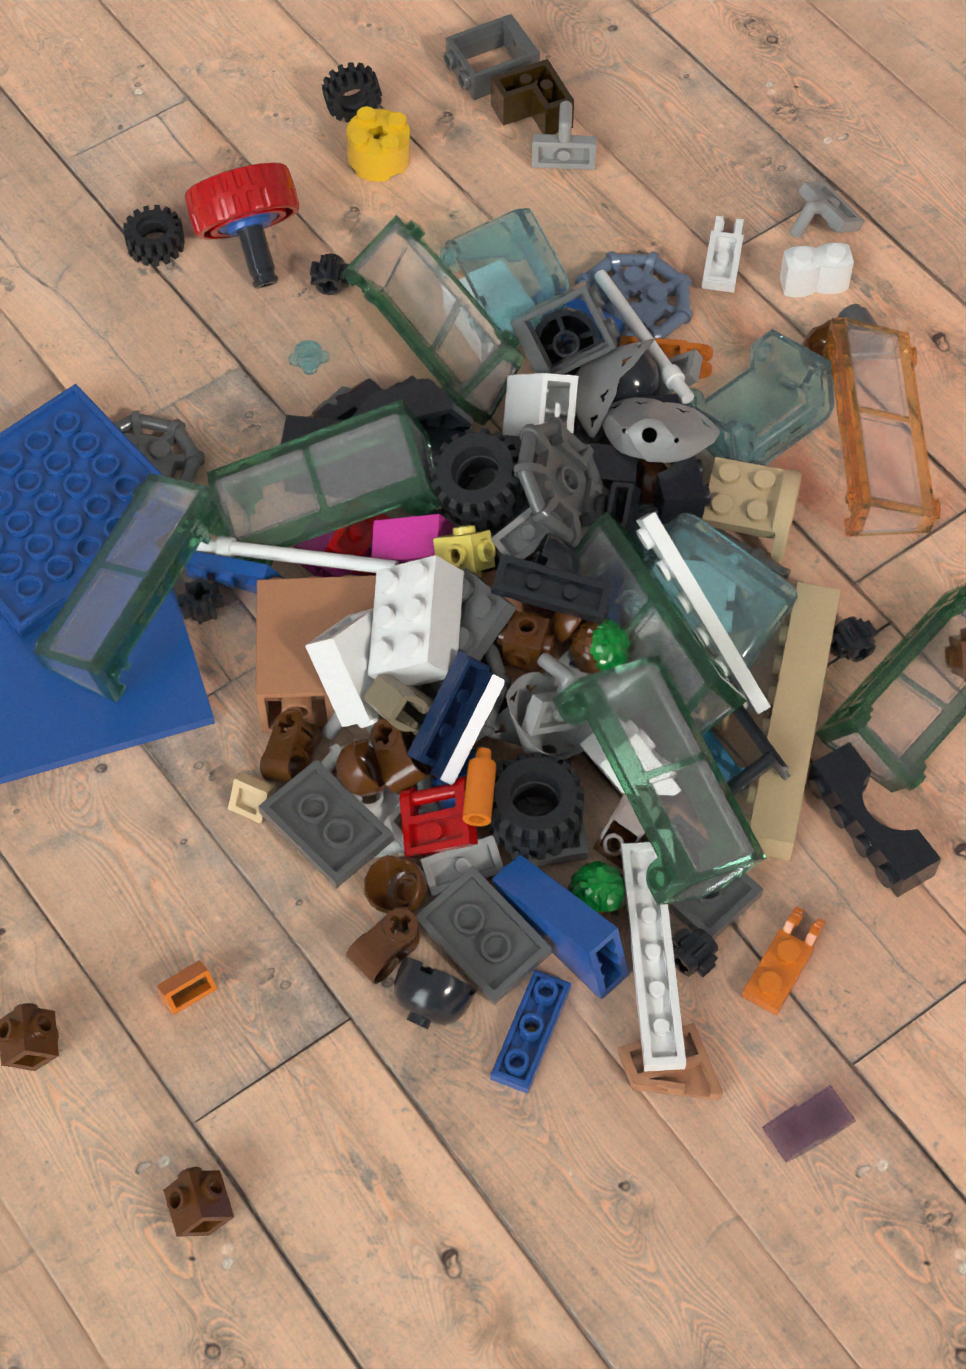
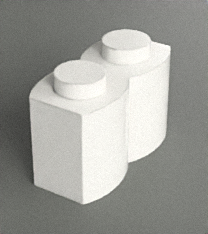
M828 243L817 248L795 246L785 250L780 272L783 294L788 297H805L815 292L837 294L848 290L854 265L850 246L844 243Z

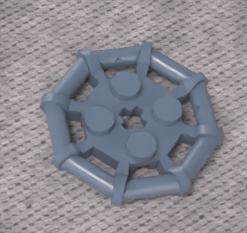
M615 251L608 252L603 260L586 273L578 274L575 279V285L587 280L591 288L596 286L605 304L600 307L601 310L622 320L626 325L617 339V344L620 342V337L635 335L629 330L626 322L595 280L594 276L599 270L611 272L612 281L627 301L630 297L639 299V303L632 301L629 304L653 338H666L682 324L689 323L693 317V312L690 309L689 287L692 284L690 277L687 274L678 272L659 257V253L654 251L650 254H616ZM654 270L669 282L663 284L653 276ZM582 295L579 296V297H577V298H579V299H581V300L584 301ZM677 295V305H668L667 297ZM663 318H666V319H667V320L664 321L661 325H659V326L656 325V326H655V324L658 323V322H659L660 320H662Z

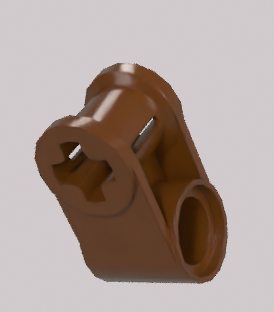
M291 708L283 711L274 722L273 731L260 760L262 777L268 782L288 783L312 763L316 750L321 743L322 731L316 725L306 723L303 720L302 714L296 709Z
M382 718L373 725L370 741L374 748L384 783L393 793L400 795L402 790L410 789L431 774L432 768L407 755L416 735L411 731L398 730Z
M404 908L390 911L372 929L362 934L353 942L346 953V957L373 984L382 982L402 962L404 956L410 955L418 947L420 935L417 917L413 912Z

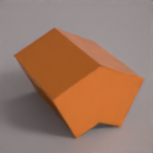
M200 960L156 986L159 996L170 1013L174 1015L217 990L209 970ZM201 978L203 979L204 984L173 1002L171 996Z

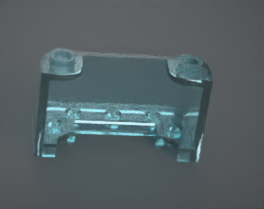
M530 208L513 209L448 239L444 247L440 249L442 267H445L449 273H457L461 268L477 300L475 309L471 311V325L474 330H477L483 343L518 340L510 324L512 317L569 289L566 272ZM566 303L555 309L566 308ZM553 310L530 321L534 330L541 319Z
M773 329L752 344L749 358L750 368L706 399L703 393L696 388H689L694 394V399L690 403L683 404L679 399L680 404L701 412L719 429L720 434L715 442L706 448L714 458L720 457L765 466L822 425L832 414L835 401L831 361Z
M682 513L664 528L750 670L793 608L798 598V593L790 583L695 515ZM653 548L646 549L616 601L625 606L630 614L639 618L651 617L660 612L700 641L694 630V627L698 626L691 612L686 615L677 603L675 595L679 592L672 580L666 582L658 571L655 563L660 560ZM716 654L714 655V657H713V659H712V661H711L714 666H715V664H714L713 660H714L715 658H717ZM727 677L726 679H724L725 681H729L730 683L733 684V682L731 681L730 677Z

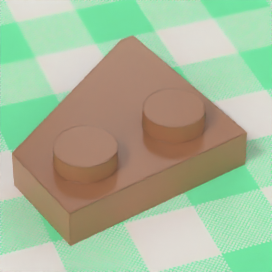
M695 1023L682 1026L686 1056L685 1069L644 1072L641 1040L618 1048V1055L632 1090L718 1100L723 1096V1090Z

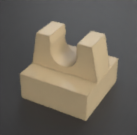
M240 772L233 781L228 810L262 824L266 819L260 814L258 806L277 791L278 786L261 781L252 774L248 775Z

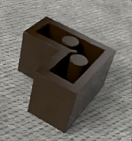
M548 59L491 77V106L503 126L532 116L542 134H556L559 132L560 103L569 101L572 103L571 129L573 128L574 99Z

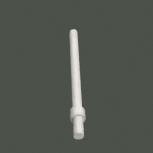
M599 270L594 276L595 280L638 341L654 339L607 272ZM654 340L646 352L661 372L660 378L668 389H673L678 394L683 404L690 403L694 399V394L684 382V374L677 365L669 361Z
M192 536L190 539L191 550L215 553L216 555L230 558L241 556L377 573L379 569L399 565V562L396 560L238 542L234 537L219 536L217 539Z

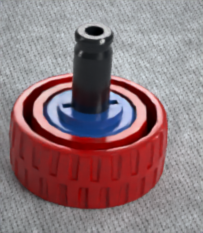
M275 162L248 165L216 174L191 186L185 193V201L195 235L203 240H218L239 236L249 274L254 281L252 282L253 287L259 289L276 284L278 276L274 272L275 266L264 229L290 218L299 210L297 192L289 168L285 164Z

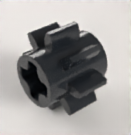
M336 254L321 255L320 263L316 261L311 263L310 275L312 277L310 284L316 285V289L322 294H338L341 286L349 287L351 276L349 273L350 264H345L343 258Z
M203 577L190 583H184L185 594L177 595L184 619L192 617L199 624L211 619L216 620V608L224 607L223 595L219 594L218 584L215 582L210 585V583L203 580Z
M852 616L842 620L834 627V635L832 637L835 641L831 644V647L839 659L845 656L847 660L851 659L853 662H859L874 652L876 648L874 637L878 632L869 620L864 622L861 618L857 620L856 617Z
M684 927L672 938L675 967L685 976L689 977L698 972L703 978L716 966L715 961L718 957L715 953L718 951V945L705 930L698 928L690 933Z

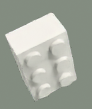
M437 555L377 570L368 664L369 677L376 679L379 674H389L399 679L406 686H419L445 679L458 653L464 571Z

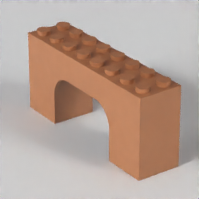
M497 569L481 572L482 577L480 578L492 587ZM345 575L343 577L325 578L309 576L297 579L273 577L268 580H257L255 695L262 732H272L276 718L283 711L291 708L299 711L306 723L314 724L320 730H323L335 710L305 645L347 615L372 609L374 607L376 576ZM505 597L517 607L516 611L524 613L534 612L551 619L554 612ZM554 640L551 656L558 660V642ZM499 645L498 650L502 659L503 646ZM504 666L507 676L512 679V684L522 675L531 673ZM541 668L539 673L545 674L546 670ZM534 684L532 687L526 685V688L529 690V693H531V691L537 686V684ZM507 691L498 714L509 706L506 698ZM517 691L515 692L514 696L510 697V700H515Z

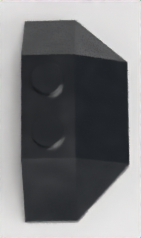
M429 378L418 379L412 383L391 386L388 389L373 392L349 420L456 431L468 430L473 424V418L449 394Z

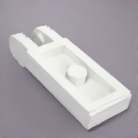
M716 216L714 231L711 230L702 288L734 293L744 236L742 235L744 219L737 218L734 223L733 233L723 232L724 217Z

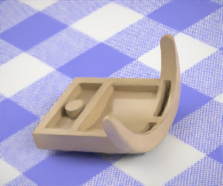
M715 457L709 482L710 505L705 507L701 522H705L708 527L774 539L771 559L782 564L798 499L802 473L795 469L785 470Z

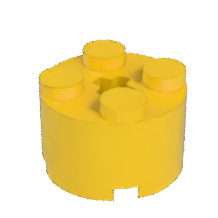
M368 106L358 109L357 115L351 119L346 129L347 162L349 166L355 170V174L360 178L374 182L390 180L391 176L398 173L399 175L402 174L410 163V128L406 116L401 112L373 109Z

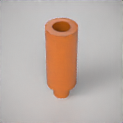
M488 748L476 749L475 758L468 762L463 821L473 826H485L491 823L497 765L495 761L491 760V750Z

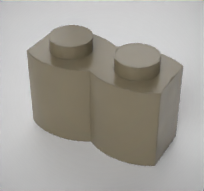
M389 674L377 675L363 697L371 708L396 729L411 731L416 736L434 701L421 689L415 686H406L399 679Z

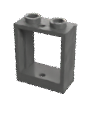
M509 14L446 37V52L443 53L446 67L449 70H453L456 74L461 88L467 90L473 100L491 94V77L539 62L540 52L513 15ZM502 46L507 49L513 58L479 72H475L467 61L469 58Z
M587 280L512 317L510 324L535 373L563 375L616 349V338L620 336L618 328L612 317L605 318L600 308L605 305L598 288L596 286L591 288ZM582 295L603 339L552 364L530 321Z

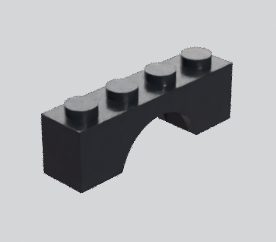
M678 394L636 396L639 398L656 399L663 403L680 404ZM648 427L643 430L642 438L648 443L654 442L657 438V432L653 428ZM675 438V439H674V442H675V443H677V442L679 441L678 438ZM694 455L689 459L670 462V468L657 474L653 494L654 504L658 509L661 523L701 522L705 507L710 505L711 500L709 486L704 485L702 481L703 466L701 459H696Z
M848 742L812 762L808 785L812 794L817 799H822L830 809V814L835 824L841 829L844 828L853 839V845L858 854L863 858L867 857L873 865L880 883L886 888L890 887L896 897H899L934 877L941 858L918 829H892L879 823L871 816L865 807L862 794L867 788L872 770L852 744Z

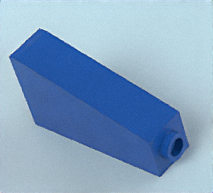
M521 854L510 864L502 867L498 874L492 878L495 889L548 943L552 948L553 954L600 999H603L630 974L618 928Z

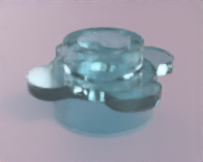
M312 340L300 342L295 348V353L289 356V363L292 366L302 368L306 375L315 374L317 368L322 363L329 361V353L325 350L322 351L321 346Z

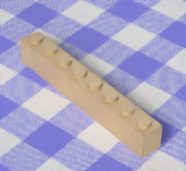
M797 582L795 596L787 594L783 616L790 617L789 625H781L777 646L784 647L783 656L775 655L771 676L778 677L777 687L769 685L767 701L771 706L770 708H772L771 718L763 717L761 730L789 767L787 771L791 776L784 780L772 767L759 777L758 782L754 781L750 784L746 803L753 804L752 815L744 814L740 832L741 837L747 838L744 852L786 861L791 859L841 592L839 589ZM758 748L756 751L755 761L763 755V753Z

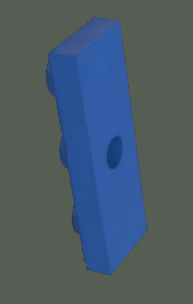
M534 970L493 1067L490 1080L524 1093H529L571 990L570 982ZM533 1026L536 1027L538 1030L535 1032H528L527 1030H525V1028Z

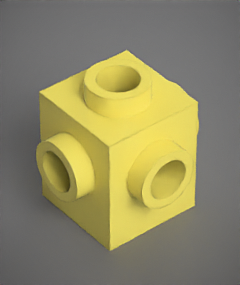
M475 525L454 527L453 534L433 538L435 555L462 571L467 568L479 577H482V570L495 567V546L491 540L490 530L476 531Z

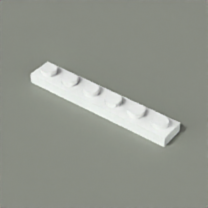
M648 513L636 520L640 526V529L636 531L640 541L647 550L653 548L660 560L655 563L658 571L666 582L672 580L679 592L675 595L677 603L686 615L690 612L698 624V626L694 627V630L705 647L711 645L717 656L713 662L724 679L730 677L736 687V690L733 692L743 706L749 709L751 713L760 714L770 708V704L656 513Z
M661 842L622 844L621 857L644 1072L685 1069L686 1056Z

